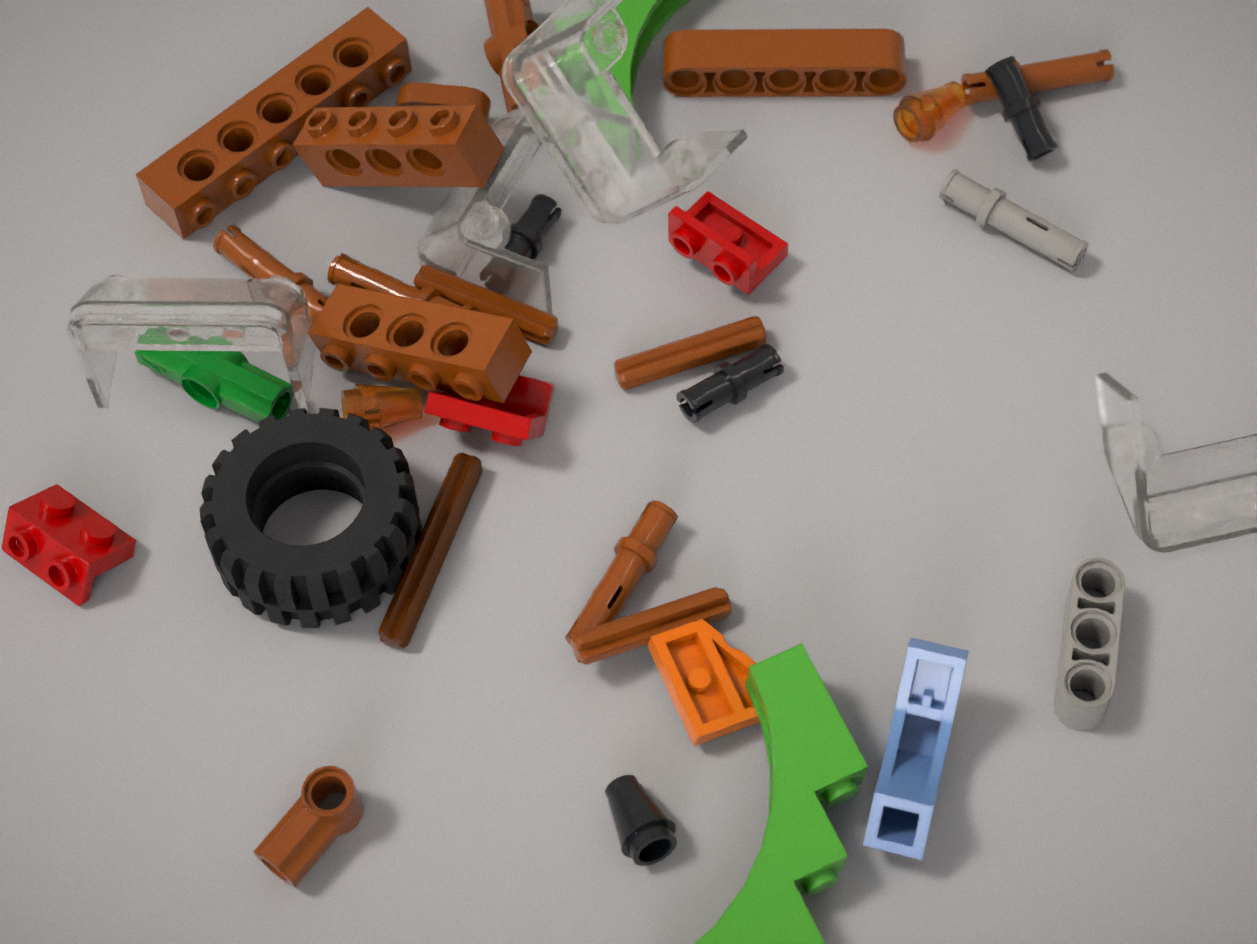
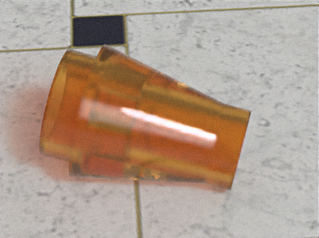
M950 81L943 86L904 96L893 113V120L897 131L909 142L929 141L959 110L967 105L966 92L959 83Z
M355 383L353 389L341 391L343 418L346 419L349 413L368 420L370 431L374 427L383 430L409 420L422 418V401L418 387L401 388Z

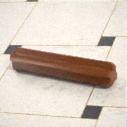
M430 265L421 266L413 281L415 288L433 287L442 292L443 298L462 307L466 304H471L479 308L480 312L513 318L523 336L547 345L552 342L559 326L558 318L555 315Z
M758 316L742 319L617 359L614 362L615 377L622 389L627 390L761 347L766 343V330Z
M713 587L575 633L571 638L573 653L579 663L588 665L647 645L651 636L700 619H704L709 624L727 618L732 612L729 596L725 589Z

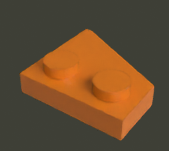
M704 619L650 637L647 647L693 746L760 723L745 687L749 666L756 664V662L741 650L730 647L725 642L724 636Z

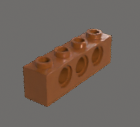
M477 105L314 108L306 118L302 130L292 145L321 185L327 187L484 188L505 149Z
M342 284L336 285L307 333L320 351L322 361L337 371L347 372L350 369L368 373L381 381L388 382L395 379L413 383L415 386L426 391H434L436 389L458 393L460 396L471 401L486 399L504 403L532 353L531 348L513 318Z

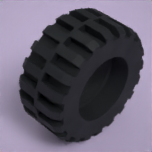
M306 408L289 410L290 416L276 420L274 415L258 421L260 428L250 433L247 429L243 430L231 440L234 447L231 452L222 450L212 464L215 475H208L205 478L201 491L204 503L199 508L200 521L205 533L204 537L223 584L232 596L240 597L243 607L255 615H262L266 610L270 622L284 626L289 625L291 619H297L300 621L302 628H319L320 620L332 618L335 625L351 621L350 613L362 608L365 613H368L381 605L379 595L384 591L389 595L394 594L402 578L401 570H405L408 562L411 561L422 530L413 476L410 474L408 461L402 450L394 447L392 438L381 428L374 427L370 431L367 419L349 413L346 419L341 418L337 409L319 408V414H307ZM313 490L338 491L355 498L362 504L357 517L344 531L318 544L305 546L287 545L263 534L266 522L272 513L285 501L304 492Z

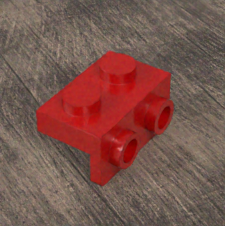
M709 191L686 212L675 206L668 213V242L671 243L673 248L683 257L694 258L709 268L722 283L729 286L734 285L747 295H750L788 256L787 242Z
M520 374L504 403L486 399L471 401L460 396L458 393L441 389L429 391L424 413L441 417L439 422L441 427L469 433L472 426L490 430V439L512 446H522L523 439L530 440L544 435L554 392V384Z
M55 484L9 506L2 550L70 601L80 606L89 601L93 579L96 576L133 557L136 540L77 499L70 492Z

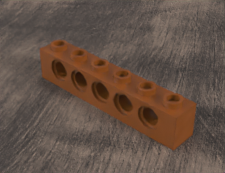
M369 7L365 8L139 171L136 177L146 206L183 240L196 230L206 227L213 221L215 216L238 199L248 196L258 184L276 171L286 168L299 155L292 145L302 130L306 118L314 108L367 107L369 102L385 90L398 85L412 71L407 38Z

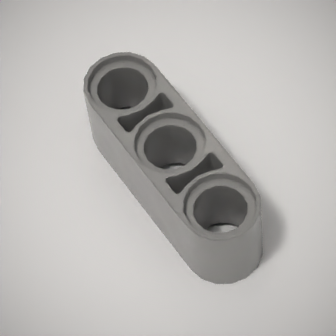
M1090 558L1082 561L1076 567L1065 603L1054 706L1055 713L1060 722L1076 731H1089L1102 723L1115 689L1125 579L1121 569L1112 561L1104 558ZM1095 589L1102 592L1106 597L1096 598L1090 596L1084 590ZM1078 640H1093L1097 642L1101 646V648H1087L1083 646L1081 643H1079ZM1072 691H1088L1095 696L1096 700H1081Z

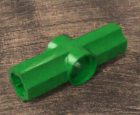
M162 320L154 324L150 322L140 334L139 344L135 351L138 363L180 383L182 389L199 404L210 409H218L221 405H224L256 422L271 415H274L275 419L278 420L285 418L289 413L290 405L295 395L293 385L249 364L243 353L227 341L212 338L207 343Z

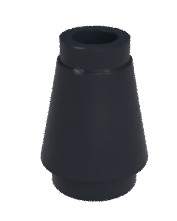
M624 775L613 780L606 787L605 795L608 799L622 853L626 857L632 858L634 863L639 866L652 865L665 859L673 852L677 845V840L674 836L676 832L675 823L638 782L634 775Z

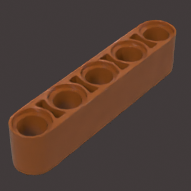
M892 29L678 30L670 33L663 43V86L669 93L681 97L888 96L900 92L907 82L904 37Z

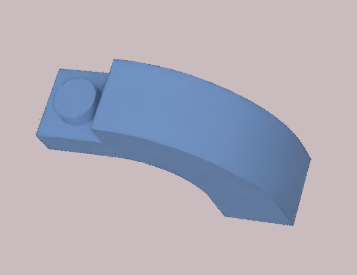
M910 637L863 846L919 860L923 859L969 653L968 650Z

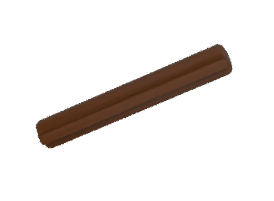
M462 452L455 455L418 538L411 561L408 562L378 630L380 641L387 646L404 649L409 645L483 472L481 460L476 456H470Z

